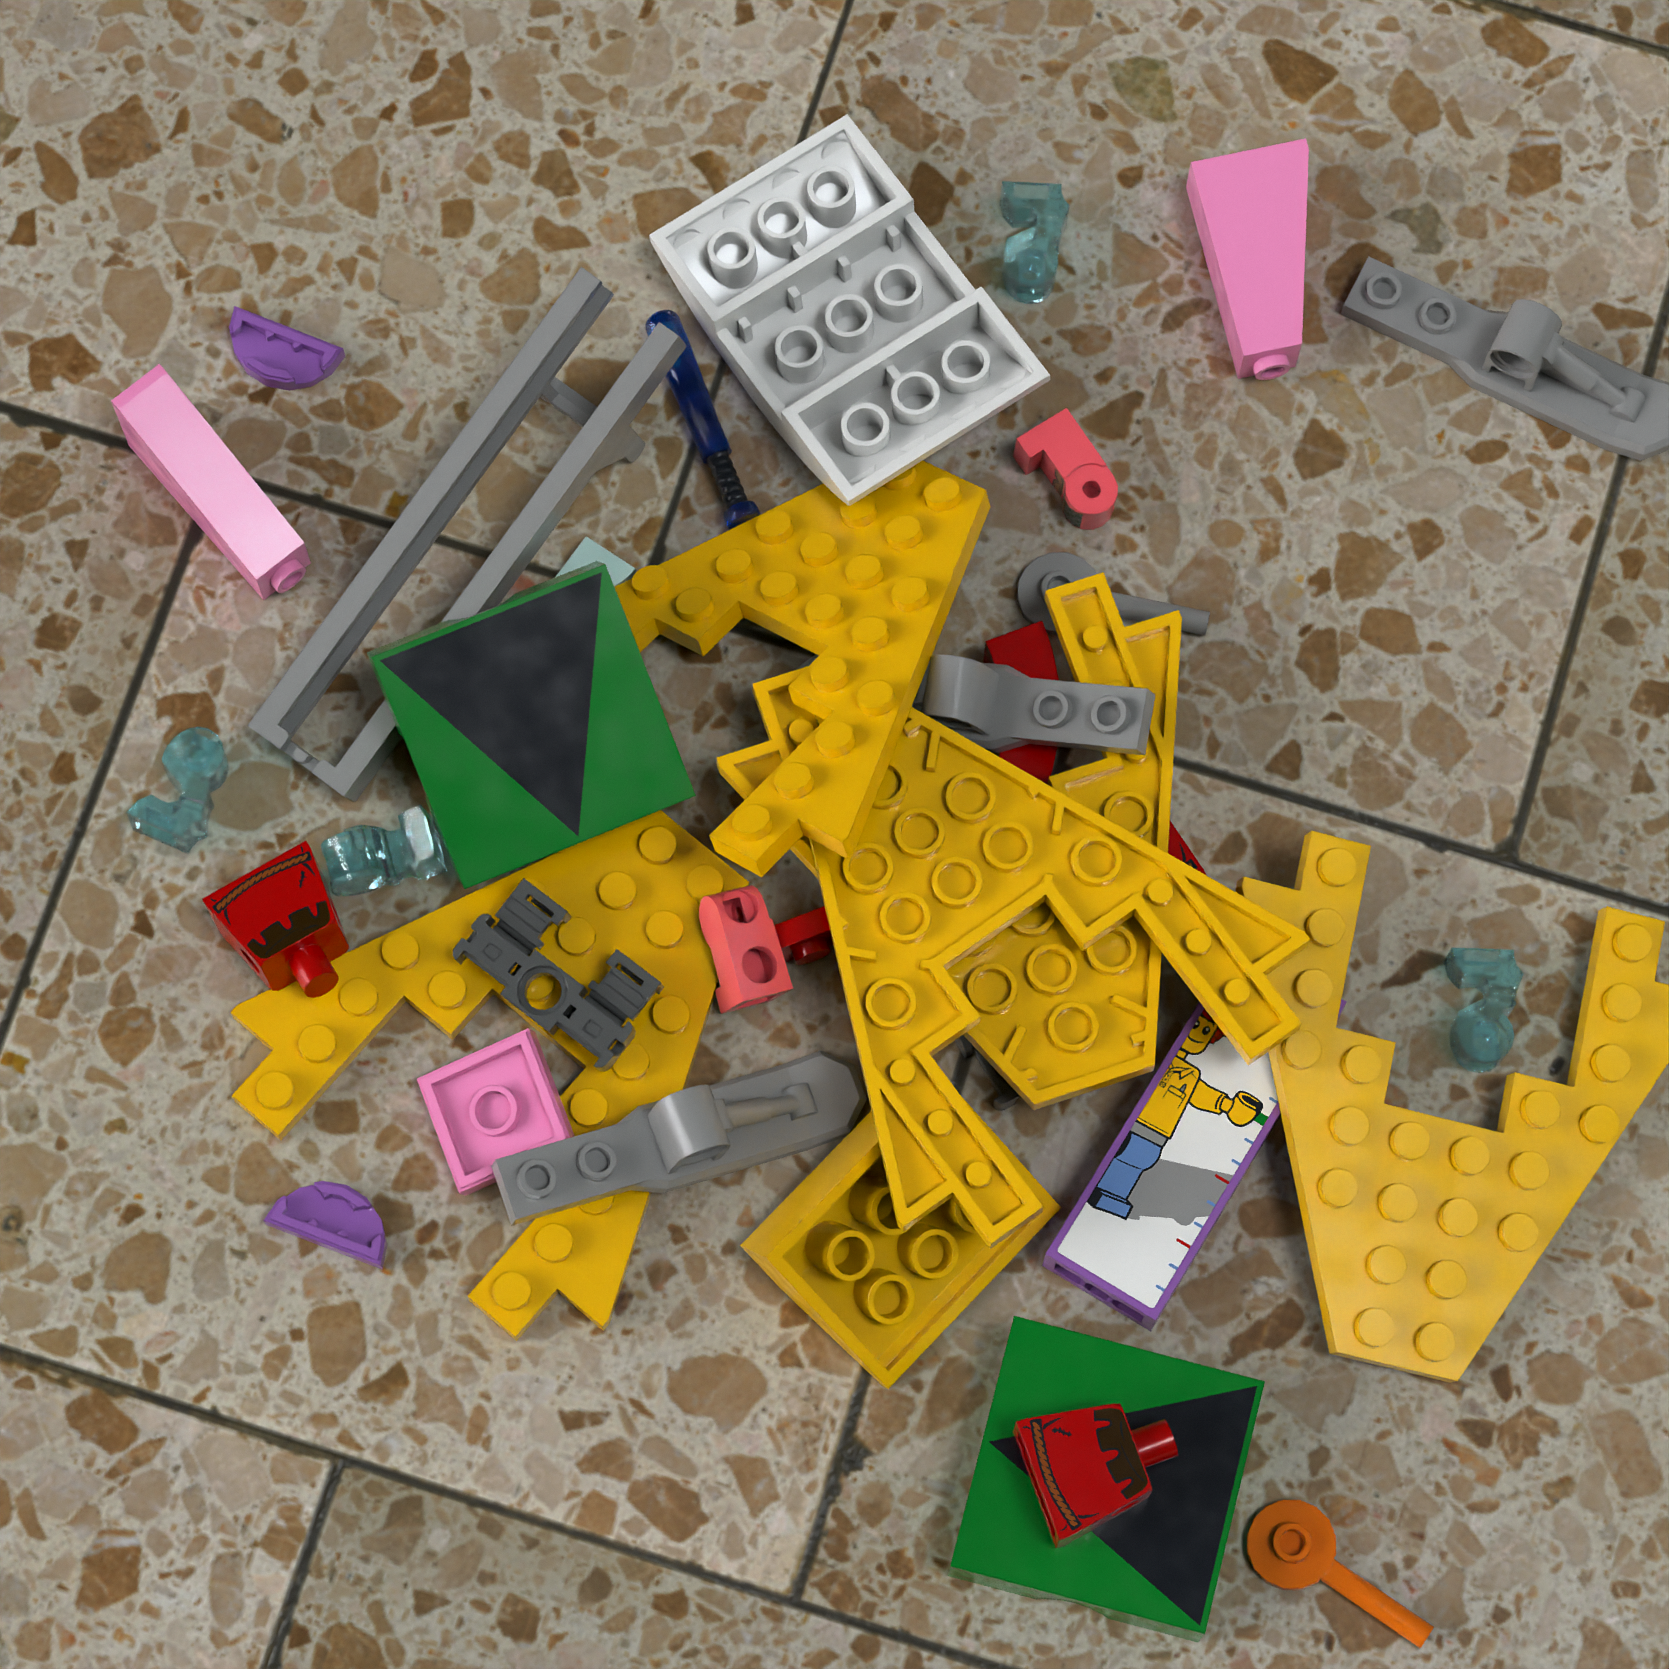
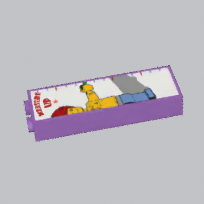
M1341 999V1004H1340L1338 1019H1339V1017H1340V1015H1341V1013H1342V1011H1343V1009H1344V1007H1345V1005H1346V1003H1347L1346 1001H1344V1000H1342V999ZM1199 1002L1047 1250L1042 1266L1147 1330L1152 1331L1281 1116L1268 1052L1248 1066Z

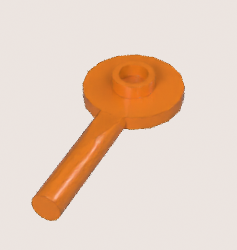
M1281 1500L1266 1506L1254 1518L1247 1534V1556L1253 1570L1267 1584L1281 1590H1303L1317 1584L1321 1580L1417 1647H1422L1434 1627L1334 1559L1336 1556V1535L1330 1520L1317 1507L1301 1500Z

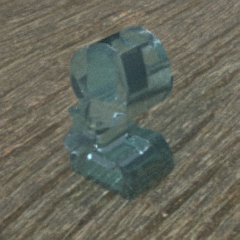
M1002 181L1000 207L1003 218L1012 228H1029L1007 238L1004 250L1002 280L1010 296L1019 302L1026 304L1039 303L1047 299L1054 290L1060 241L1066 230L1069 214V204L1064 200L1061 191L1062 184Z
M193 727L182 731L170 741L164 751L162 763L168 779L180 793L178 800L167 803L154 795H149L137 800L126 812L133 831L187 854L190 853L198 841L207 838L209 817L214 809L210 793L222 786L229 772L228 759L223 743L216 733L203 727Z
M420 804L398 815L400 829L387 831L382 827L358 825L344 829V832L323 841L320 846L323 857L326 860L332 894L336 896H355L374 891L383 885L398 886L406 878L414 877L419 880H426L432 876L447 872L436 824L432 816Z
M1451 948L1444 960L1448 978L1458 989L1477 988L1483 993V999L1457 1013L1450 1027V1047L1456 1060L1468 1071L1476 1073L1490 1072L1500 1065L1513 1045L1514 1031L1508 1016L1516 1005L1517 990L1522 980L1523 972L1516 964L1514 950Z

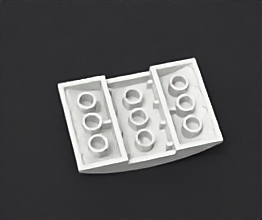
M848 114L649 235L651 244L682 297L749 396L803 463L829 490L848 506L856 503L1050 381L1048 371L982 287L975 290L915 213L914 199Z

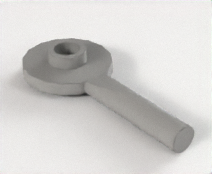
M1051 552L1037 557L1024 569L1018 581L1017 602L1023 617L1030 624L1042 620L1048 634L1058 635L1044 600L1045 590L1096 575L1095 569L1083 558L1068 552ZM1111 592L1122 619L1142 622L1179 610L1182 617L1181 631L1206 635L1210 617L1209 611Z

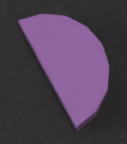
M234 306L229 329L235 356L248 375L267 387L289 391L312 387L332 375L345 358L344 349Z
M319 1181L314 1182V1185L298 1188L285 1197L284 1195L278 1199L263 1220L270 1227L383 1270L387 1250L383 1222L369 1200L347 1185Z

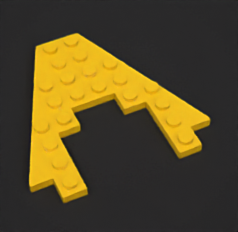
M923 460L851 506L846 505L824 484H821L659 565L645 566L639 569L633 575V578L615 586L640 653L661 634L704 657L743 618H746L818 655L788 686L793 704L824 719V721L709 835L715 852L760 877H763L803 835L847 859L854 853L991 506L985 489Z
M1104 572L1045 590L1044 600L1075 682L1146 688L1155 694L1145 755L1101 751L1104 759L1049 776L1048 785L1168 853L1182 627L1180 611L1176 610L1124 627ZM808 666L752 684L753 694L770 741L716 757L719 773L744 800L824 721V719L793 704L788 686ZM803 835L790 850L818 879L810 840ZM1043 902L946 970L981 1016L980 1023L963 1035L1033 1110L1154 1070L1162 952L1134 916L1082 951L1046 902Z
M913 707L910 709L854 853L847 859L809 838L896 1221L903 1232L953 1198L991 1249L1043 1211V1205L932 1058L933 1055L978 1025L981 1019L979 1013L946 970L1043 902H1046L1082 951L1134 916L1248 1066L1297 1032L1301 1027V1021L1267 979L1266 975L1309 945L1310 938L1305 931Z
M661 810L563 849L331 961L330 963L338 974L339 980L336 986L325 995L316 998L307 997L296 981L280 991L269 989L236 1005L230 1012L232 1017L272 1051L232 1094V1098L272 1134L282 1140L405 1002H408L453 1040L486 1002L495 995L584 1069L560 1096L574 1135L578 1136L615 1125L638 1106L659 1101L670 1094L686 1088L713 1004L715 990L719 985L711 949L704 938L700 925V902L704 896L749 886V881ZM523 878L572 916L566 924L562 921L557 926L552 922L540 938L544 942V946L540 950L537 947L535 949L587 989L588 992L583 997L584 999L592 990L588 987L590 982L593 980L599 984L612 968L606 962L616 949L659 980L664 986L660 994L655 992L634 1021L627 1018L621 1026L623 1028L629 1021L635 1027L636 1035L608 1071L602 1072L597 1070L594 1065L599 1058L560 1028L553 1036L508 1002L500 994L505 986L470 959L466 958L460 965L453 957L454 947L461 938L465 940L469 938L473 932L471 925L480 915L489 914L495 919L491 926L492 929L497 925L500 919L495 914ZM529 896L527 901H529L540 911H542L544 914L551 918L549 914H547L545 911H543L541 908H539L537 905L531 902L532 898ZM618 964V966H617L616 968H617L619 971H621L623 974H625L627 977H629V978H630L632 981H634L636 984H638L639 986H641V984H639L637 981H635L633 978H631L629 975H627L625 972H623V971L620 969L621 966ZM515 965V966L513 967V969L511 970L510 974L513 973V971L516 969L517 965ZM552 976L536 978L531 982L527 990L529 1004L541 1010L552 1008L561 997L562 988L560 982ZM617 1040L612 1044L609 1050H611L614 1047ZM630 1190L536 1218L468 1295L469 1301L516 1341H518L558 1293L604 1331L610 1324L652 1192Z
M1310 831L1304 836L1294 889L1242 877L1237 880L1235 891L1305 931L1310 938L1309 945L1266 975L1267 979L1302 1023L1297 1032L1268 1051L1329 1354L1449 1383L1456 1382L1460 1379L1669 1063V985L1655 981L1665 921L1608 906L1598 910L1567 1085L1516 1072L1507 1075L1496 1131L1384 1104L1396 1042L1336 1027L1371 846Z

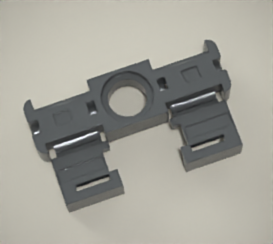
M523 878L495 914L500 919L497 925L492 929L491 926L495 919L489 914L480 915L471 925L473 932L467 940L461 938L454 947L453 957L460 965L466 958L470 959L505 986L500 994L508 1002L554 1036L560 1028L599 1058L594 1065L597 1070L602 1072L608 1071L636 1035L635 1027L629 1021L623 1028L621 1026L627 1018L634 1021L655 992L660 994L664 986L659 980L616 949L606 962L612 968L599 984L593 980L590 982L588 987L592 990L584 999L583 997L588 992L587 989L535 949L537 947L540 950L544 946V942L540 938L552 922L557 926L562 921L566 924L572 916ZM529 896L532 898L531 902H533L535 905H537L539 908H541L543 911L549 914L551 918L544 914L542 911H540L529 901H527ZM618 964L621 966L620 969H621L623 972H625L627 975H629L631 978H633L635 981H637L639 984H641V986H639L638 984H636V983H635L634 981H632L629 977H627L625 974H623L621 971H619V970L616 968V967L618 966ZM515 965H517V967H516V969L513 971V973L510 974V972H511V970L513 969V967H514ZM541 976H552L560 982L562 988L558 1003L546 1010L532 1007L527 998V990L531 982ZM617 1040L614 1047L611 1050H609L612 1044Z

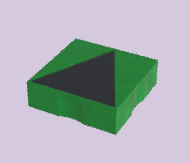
M595 561L517 592L500 605L466 618L444 621L367 652L398 732L406 743L426 793V802L457 879L464 889L696 796L608 569L604 563Z
M1014 1316L948 1576L1036 1600L1051 1599L1076 1603L1088 1607L1111 1620L1199 1642L1206 1632L1265 1381ZM1113 1403L1121 1404L1131 1430L1165 1419L1172 1431L1178 1456L1145 1468L1152 1486L1150 1496L1143 1502L1069 1544L1056 1549L1013 1433L1016 1422L1025 1418Z

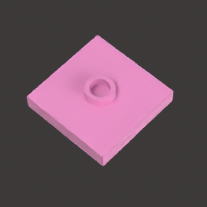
M529 1028L417 1078L458 1192L465 1196L496 1183L491 1167L496 1159L575 1136L535 1031Z

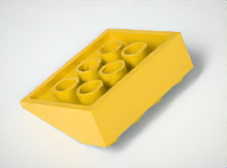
M968 1103L967 1105L1043 1205L1042 1213L991 1249L953 1198L943 1203L904 1232L900 1229L896 1221L872 1111L740 1245L786 1295L887 1389L896 1382L1061 1209L1060 1205Z

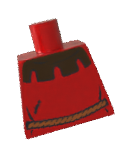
M307 841L302 842L202 898L221 935L270 990L280 991L297 981L307 997L316 998L331 991L338 983L339 976L330 962L345 954L349 949V944L325 877Z
M1120 1403L1025 1418L1017 1421L1013 1430L1056 1549L1069 1544L1147 1499L1152 1492V1486L1145 1468L1178 1456L1172 1431L1165 1419L1131 1430Z

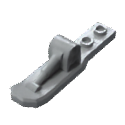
M1368 256L1343 305L1341 315L1448 364L1471 388L1602 449L1640 461L1669 450V382L1640 374L1559 335L1562 327L1561 319L1550 308L1540 303L1520 299L1512 304L1509 312L1484 310Z
M816 654L806 662L802 663L799 666V669L809 666L818 657V655ZM939 654L931 656L912 707L993 753L1004 752L1027 744L1145 755L1155 694L1146 688L1030 678L1008 665L981 663L965 657Z
M818 1051L779 1066L717 1084L698 1085L677 1091L659 1101L638 1106L615 1125L496 1159L491 1167L512 1226L630 1190L667 1193L813 1149L847 1136L867 1099L854 1064L826 1052Z

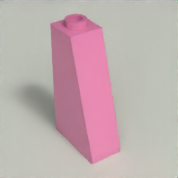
M1306 138L1198 160L1190 164L1186 189L1238 379L1255 376L1258 380L1274 379L1286 374L1290 368L1296 367L1302 346L1309 162V147Z
M160 364L111 400L129 447L263 600L275 591L278 593L288 591L303 578L306 567L311 564L304 541Z

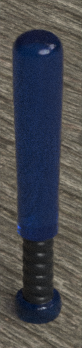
M672 310L657 311L647 319L645 324L646 333L649 337L660 322L679 335L687 346L665 377L690 430L702 462L708 464L712 476L715 478L719 493L722 495V500L726 505L723 519L726 526L732 529L759 516L760 510L754 501H748L744 488L740 484L736 469L729 457L732 449L716 413L680 317Z

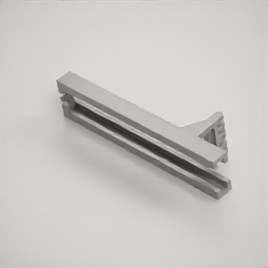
M582 267L248 724L250 728L293 757L295 761L301 763L327 785L354 802L357 801L402 739L386 700L382 702L336 767L326 760H317L291 739L537 400L541 398L545 402H549L559 412L569 416L582 429L441 623L447 620L470 617L498 606L594 473L622 458L627 459L631 463L634 462L645 447V442L629 425L687 346L679 335L659 322L598 407L556 378V374L614 296L610 290L602 285L601 280Z

